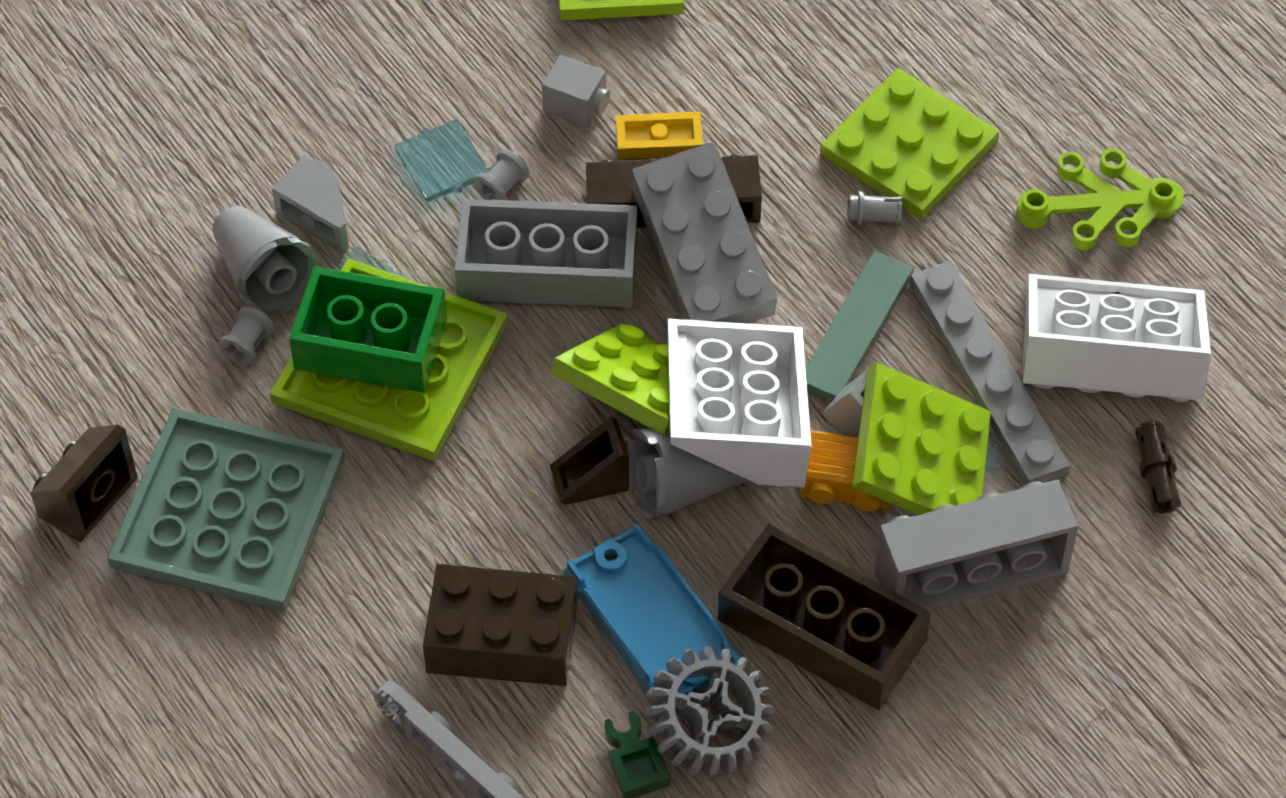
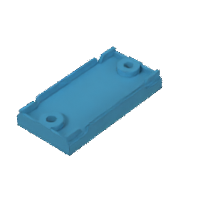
M635 523L633 528L596 546L593 550L574 561H567V567L563 570V575L577 576V595L579 600L646 691L652 687H658L653 677L660 670L667 672L666 662L672 657L682 662V653L688 649H692L699 657L702 648L711 646L715 659L723 649H729L731 664L740 659V656L726 639L721 626L662 548L656 547L638 523ZM608 558H617L614 561L606 560ZM693 677L684 680L677 692L687 695L689 692L702 694L703 688L709 684L710 677Z

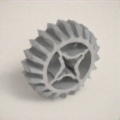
M711 646L702 648L699 657L692 649L686 650L682 653V662L672 657L665 664L667 672L660 670L653 677L658 687H652L646 693V698L657 705L646 708L644 716L658 721V723L648 729V735L651 737L662 735L664 741L658 745L657 750L661 754L670 748L675 752V755L671 758L672 766L677 767L685 759L689 760L687 769L691 775L697 774L702 765L709 778L715 777L720 767L727 775L734 773L737 770V762L747 766L753 761L751 751L759 753L764 749L765 743L760 736H767L772 732L773 726L761 719L769 717L774 713L775 707L761 703V700L770 694L771 688L761 687L757 689L754 683L761 677V671L756 670L747 675L743 671L747 665V658L741 657L734 664H731L729 649H723L716 659ZM693 677H710L709 684L703 688L702 694L689 692L687 695L677 692L684 680ZM728 687L738 698L741 708L729 700L727 694ZM708 701H710L709 704L711 705L710 712L717 716L710 722L707 718L708 711L702 708ZM677 716L686 719L690 724L691 738L680 726ZM734 728L741 731L735 743L730 746L721 748L708 747L709 740L715 736L717 729L729 731Z

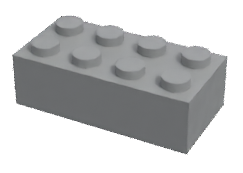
M715 141L632 169L631 188L682 319L750 324L775 315L777 296Z
M462 199L455 262L457 296L470 301L633 308L637 251V206Z
M1059 479L1046 483L1039 481L1031 482L1019 490L1003 494L988 493L972 502L956 506L945 504L929 513L914 517L899 516L891 519L886 524L880 525L875 575L880 585L926 610L1067 574L1078 524Z

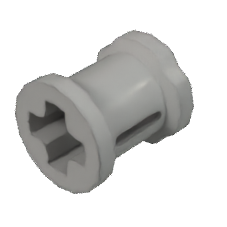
M509 149L501 150L496 156L497 161L485 173L480 172L473 178L475 189L485 200H506V193L517 182H524L529 177L530 172L526 163Z
M244 306L237 313L238 321L229 335H225L218 342V348L231 361L248 366L256 358L255 350L263 337H269L273 332L274 324L263 312L253 307Z

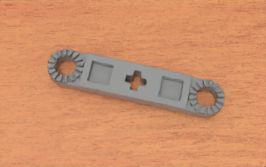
M387 680L373 692L372 696L377 703V707L380 709L384 708L381 711L382 714L385 715L388 712L387 719L400 729H405L407 738L473 798H524L520 795V790L513 779L502 771L497 774L452 733L450 724L440 713L433 711L430 714L401 686L392 680Z

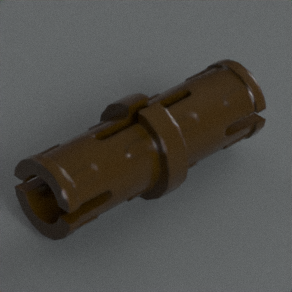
M1159 421L1144 422L1140 424L1141 428L1136 427L1135 429L1142 459L1139 464L1140 474L1142 478L1146 479L1152 510L1161 514L1170 513L1176 510L1175 507L1179 508L1181 506V499L1174 475L1177 469L1176 461L1168 451L1163 423Z

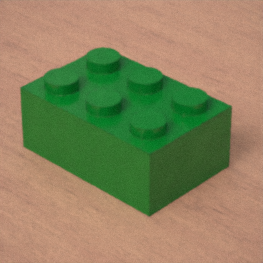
M313 266L289 337L294 369L425 393L447 322L444 289Z

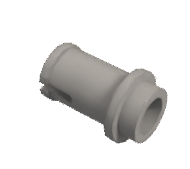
M858 191L857 195H849L847 219L848 221H855L856 225L859 226L862 225V221L900 224L902 218V197L865 196L863 191Z

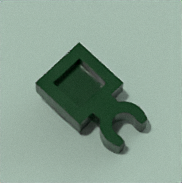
M635 711L628 712V721L631 728L626 732L617 731L611 719L605 720L606 740L611 746L616 748L608 751V760L623 798H635L670 786V775L661 753L657 750L658 746L654 737L640 741L641 720Z

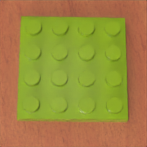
M349 258L341 269L344 272L427 286ZM445 292L447 322L425 393L294 369L291 356L270 393L271 402L280 407L435 462L509 324L508 313Z

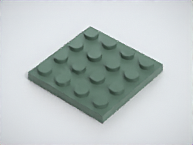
M172 408L107 559L110 568L286 611L345 461L344 449Z

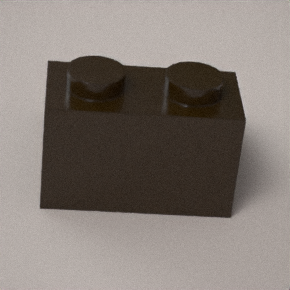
M118 424L91 427L78 440H73L68 444L62 458L49 472L43 473L37 479L30 493L39 518L80 543L138 478L125 428Z

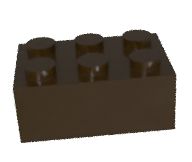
M436 563L423 641L426 673L567 686L578 607L577 576Z

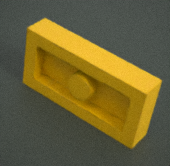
M700 111L616 115L618 159L669 157L703 145Z

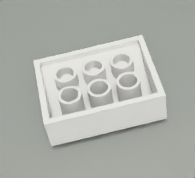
M1028 274L1023 348V383L1033 384L1043 389L1058 386L1077 388L1086 393L1109 391L1120 392L1126 396L1136 398L1151 395L1167 397L1177 402H1186L1191 399L1203 401L1211 357L1204 290Z
M668 319L670 444L758 485L805 487L811 451V434L802 327Z

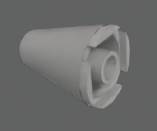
M232 206L221 212L214 221L212 231L242 303L245 306L258 309L267 316H271L268 313L281 309L286 313L297 307L302 302L313 266H316V263L319 264V257L312 247L304 240L243 206Z
M648 427L636 428L631 432L636 435V439L627 440L629 490L638 488L642 501L634 502L637 511L645 519L660 518L749 481L671 445L670 432L662 434Z

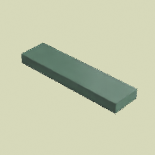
M877 251L873 252L805 368L807 393L832 402L840 391L852 382L910 282V276L914 271L913 266Z

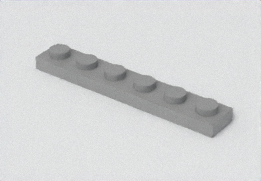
M951 261L911 274L910 286L978 405L991 411L990 425L1024 485L1036 481L1046 483L1067 476L1070 469L1069 462Z

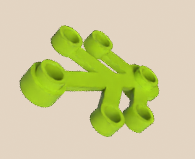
M1114 148L1105 150L1101 154L1099 170L1104 176L1118 178L1134 190L1121 191L1084 168V159L1081 155L1075 152H1065L1058 160V176L1063 180L1075 182L1091 193L1048 197L1041 190L1031 189L1019 197L1016 218L1024 227L1038 229L1048 223L1051 214L1096 211L1088 221H1079L1073 226L1071 235L1073 246L1079 250L1086 251L1096 246L1098 236L1123 209L1139 208L1132 218H1121L1116 223L1114 239L1119 245L1133 247L1139 242L1141 233L1155 218H1169L1181 209L1184 201V192L1181 186L1171 179H1150L1126 164V155L1121 150ZM1114 161L1119 165H1110L1107 162ZM1072 164L1076 168L1070 169L1065 167L1064 165ZM1122 230H1130L1134 234L1127 235L1124 234ZM1080 233H1087V234H1089L1091 237H1090V238H1083V237L1079 236L1078 234H1080Z

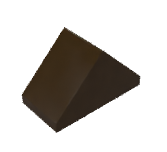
M610 417L549 465L558 497L562 504L568 505L629 491V456L618 420Z

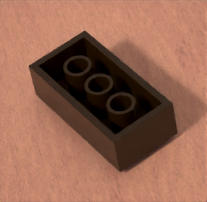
M770 524L765 527L718 592V621L877 710L881 709L927 641L931 617L930 611Z

